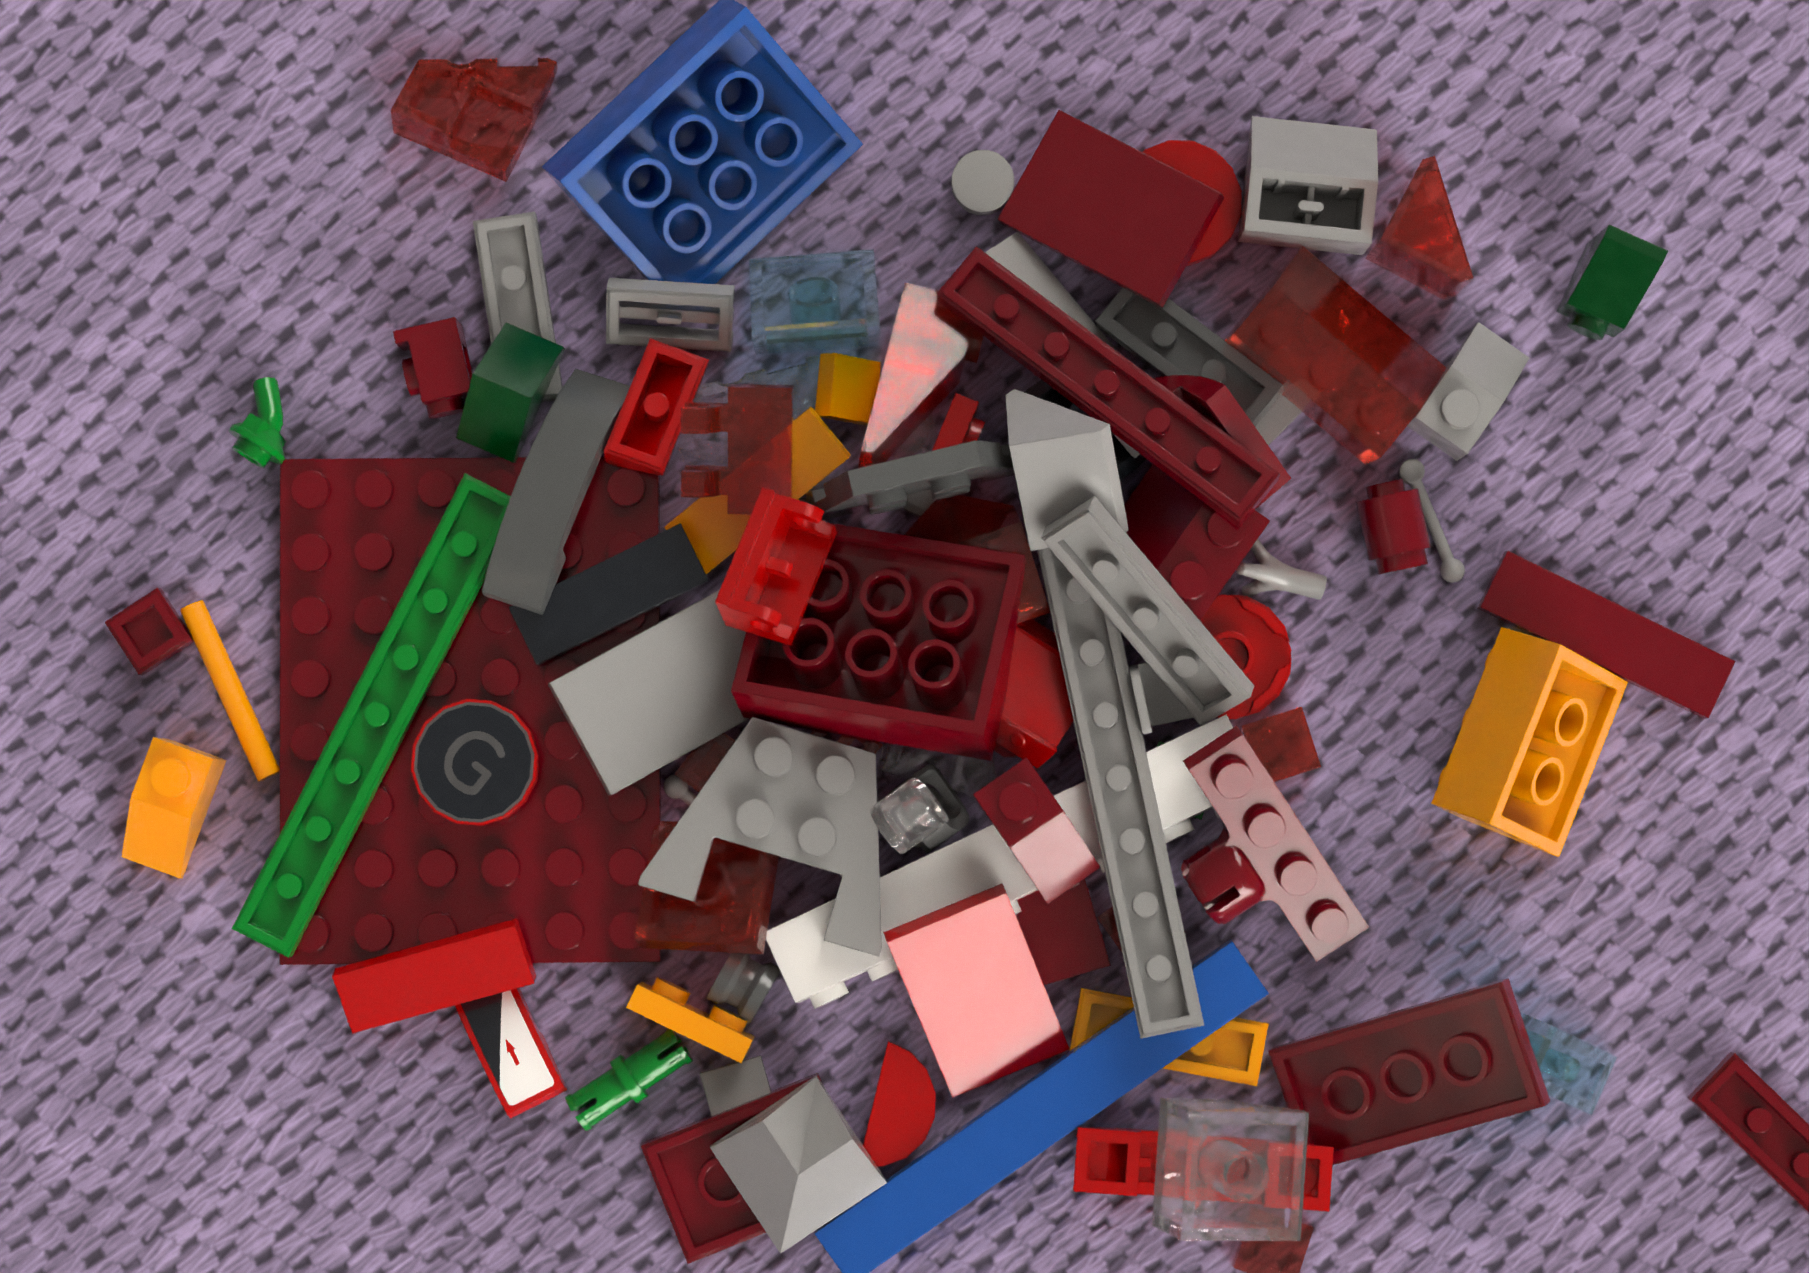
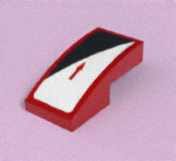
M520 988L455 1005L485 1073L510 1119L567 1091L543 1034L537 1029Z

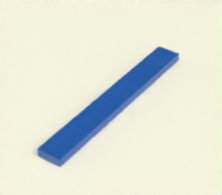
M1231 939L1192 966L1204 1026L1140 1039L1134 1007L889 1177L885 1185L815 1230L814 1234L842 1273H870L1268 995L1267 989Z

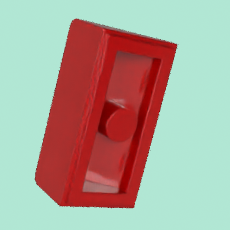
M649 339L603 451L607 464L664 476L709 365V359L654 339Z

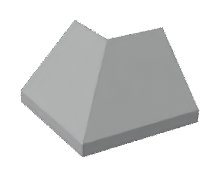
M817 1075L710 1145V1149L780 1254L887 1183Z

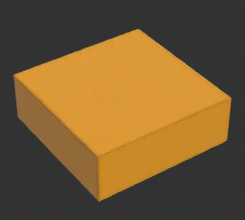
M820 353L815 412L821 418L859 425H876L881 362L838 353Z

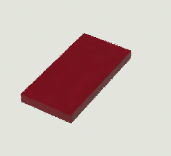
M1508 978L1295 1040L1268 1050L1299 1142L1333 1146V1165L1540 1108L1551 1102Z

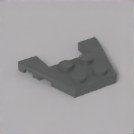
M975 440L846 471L824 483V488L812 490L805 494L806 498H799L798 500L824 510L825 512L821 520L852 514V508L867 504L870 515L908 506L907 495L931 490L933 500L943 499L969 492L970 480L980 478L981 483L1013 476L1015 473L1009 444L1000 446V442Z

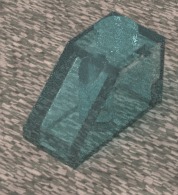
M1520 1012L1548 1095L1592 1115L1617 1057L1550 1024Z

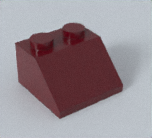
M1154 464L1124 504L1129 529L1126 534L1199 620L1204 616L1270 522L1269 519L1254 510L1243 525L1238 528Z

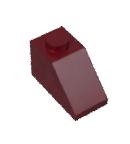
M1027 757L973 794L1047 904L1101 868Z

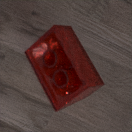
M1304 246L1299 248L1224 339L1228 344L1283 384L1284 392L1282 395L1364 464L1375 461L1384 455L1421 410L1447 368Z

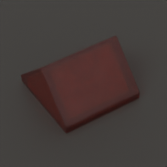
M1432 156L1422 159L1406 180L1365 259L1444 300L1456 296L1473 279V275L1436 158Z

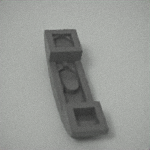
M575 369L568 378L544 419L515 484L490 558L482 589L484 596L541 615L544 614L566 560L563 551L564 545L629 391V385L579 369Z

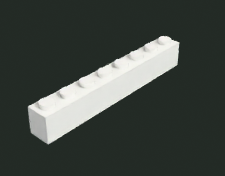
M1227 714L1146 752L1165 843H1169L1195 830L1190 819L1213 808L1183 760L1233 728ZM1086 781L1054 795V797L1100 865L1102 873H1104L1105 869ZM1213 808V810H1214V812H1215L1217 818L1219 819V818H1220L1219 815L1217 814V812H1216L1215 809ZM991 825L880 877L882 949L879 957L824 941L836 899L763 932L795 1003H800L810 998L814 1009L848 994L849 991L844 982L867 971L873 982L898 970L883 932L1001 883L1006 890L1016 915L1022 911L1017 900L1038 889L994 825Z

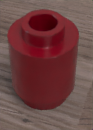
M1403 479L1366 487L1368 499L1358 501L1356 505L1368 560H1375L1378 575L1428 564L1425 549L1430 548L1431 545L1419 490L1405 491Z

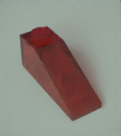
M905 282L865 432L858 468L886 462L959 384L964 362L977 363L984 336L939 303L936 295L938 290Z

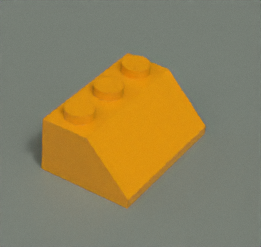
M1501 627L1495 644L1487 655L1485 669L1472 702L1464 713L1461 729L1447 765L1439 776L1438 787L1431 804L1466 821L1559 857L1628 682L1561 644Z

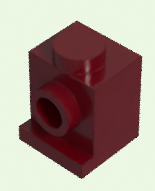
M455 317L393 331L395 343L403 351L410 350L411 358L402 360L410 396H421L422 403L426 405L428 417L441 418L463 412L464 401H466L473 371L462 324Z

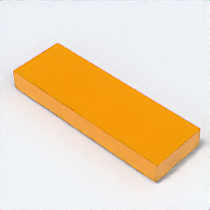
M810 406L667 523L664 528L668 530L681 523L707 574L736 551L762 487L798 500L849 459L851 454Z
M1081 987L1069 1050L1071 1051L1133 1008L1132 997ZM1235 1017L1163 1067V1069L1257 1086L1269 1024Z

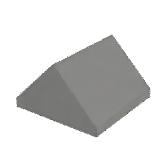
M1016 389L1006 394L1009 448L1030 551L1049 548L1041 539L1045 527L1093 496L1100 501L1121 528L1127 532L1129 529L1110 424Z

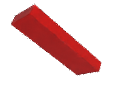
M516 918L335 968L332 978L353 1034L535 983L536 973L518 919Z

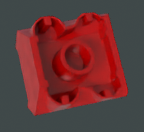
M1019 611L1006 699L994 751L1004 758L1020 757L1025 759L1027 757L1032 766L1038 769L1057 752V746L1071 726L1073 717L1055 633Z

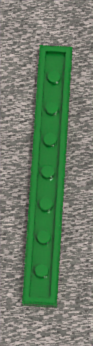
M466 473L464 474L232 927L233 930L288 958L293 956L485 580L496 538L511 496Z

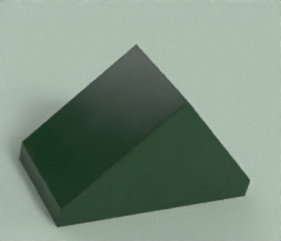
M506 322L472 374L456 438L500 458L516 463L565 348Z

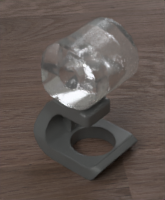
M927 765L891 790L885 798L870 809L872 819L880 833L896 851L903 854L917 844H920L923 850L929 853L969 823V814L962 801L940 770L934 765ZM924 783L938 789L942 796L943 806L940 805Z

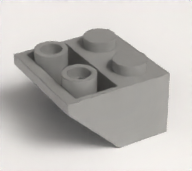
M1252 116L1238 242L1363 255L1372 244L1378 188L1377 130Z

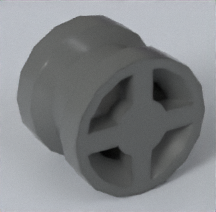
M737 943L706 998L715 1004L726 1002L737 1008L740 1018L751 1023L779 975L780 969L771 962L760 964L753 960L749 950Z

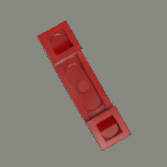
M1079 1126L1077 1128L1073 1192L1137 1196V1194L1255 1203L1264 1204L1265 1207L1329 1212L1334 1147L1230 1135Z

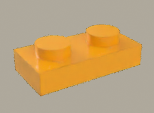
M656 977L652 986L644 982L637 984L626 1008L739 1063L743 1062L755 1036L744 1031L747 1025L746 1020L717 1005H713L709 1014L687 1004L691 994L689 991L659 977Z

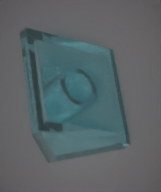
M874 249L749 259L752 342L756 356L881 347Z

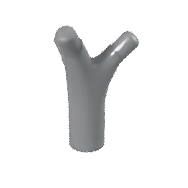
M1259 539L1254 543L1251 551L1260 564L1241 562L1236 569L1239 575L1256 579L1254 582L1242 587L1243 595L1248 597L1265 591L1280 590L1320 600L1326 588V576L1293 568L1282 563L1267 552Z

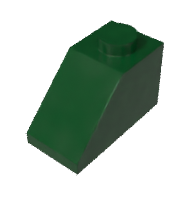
M1609 224L1586 244L1556 312L1569 317L1570 320L1567 326L1581 335L1595 340H1602L1605 334L1615 337L1625 330L1663 264L1668 250Z

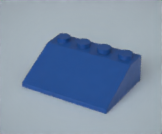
M719 0L554 154L542 168L647 280L716 284L851 157L863 143L746 6L735 0Z

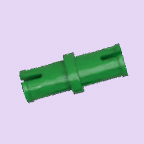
M669 1028L666 1029L665 1033L625 1059L622 1055H619L610 1061L612 1067L610 1070L575 1093L567 1095L565 1100L572 1112H577L593 1100H597L596 1104L575 1117L580 1125L588 1132L595 1124L633 1099L636 1103H639L648 1097L646 1091L648 1088L685 1064L693 1062L686 1047L683 1048V1046L661 1059L662 1054L682 1042L678 1034Z

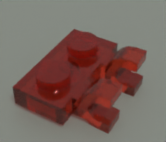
M730 384L728 386V403L685 402V406L681 408V434L728 432V466L685 465V470L681 471V497L699 498L728 495L727 514L751 515L762 487L774 490L777 494L793 498L794 385Z

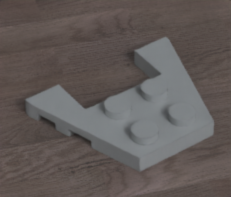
M752 717L641 874L638 885L695 902L715 838L840 874L842 879L824 941L879 957L882 949L876 754Z

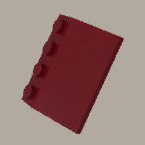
M831 523L835 525L837 534L792 645L789 646L748 632L745 634L731 688V693L742 716L749 719L754 717L772 723L992 761L1006 699L1026 566L1025 555Z

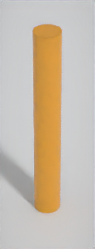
M200 600L185 606L180 612L257 781H263L280 773V767L204 601Z

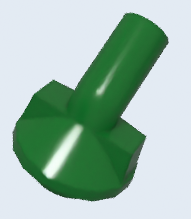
M264 377L253 383L258 417L250 413L242 423L232 424L228 430L237 439L232 449L261 468H265L269 460L279 465L282 464L285 460L283 446L286 443L280 434L284 416L278 381L275 378Z

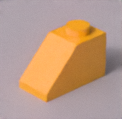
M153 737L130 798L121 857L182 879L227 760L167 738Z

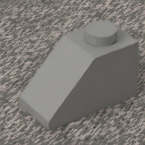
M1478 322L1411 416L1406 426L1458 461L1469 453L1502 406L1527 364L1529 357Z

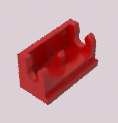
M762 487L715 600L726 626L789 646L792 645L837 534L835 525L821 520L825 512L824 510Z

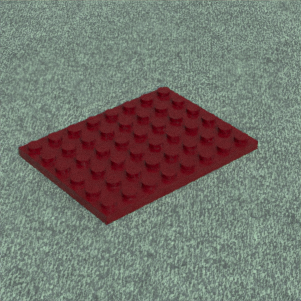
M500 457L285 459L280 464V833L464 474L466 473L511 496L527 457H518L516 463ZM605 457L600 458L564 545L563 551L566 560L556 584L660 533V475L615 467L607 464ZM483 582L293 956L288 958L280 954V965L352 964L516 918L518 919L532 963L661 962V892L638 885L641 874L661 847V768L617 793L608 796L548 686V683L659 623L660 606L538 666L509 610V607L513 605L484 596L482 593ZM465 699L495 701L516 712L533 732L539 754L538 780L527 802L508 818L483 826L456 824L434 813L418 794L411 772L413 743L424 722L443 706Z

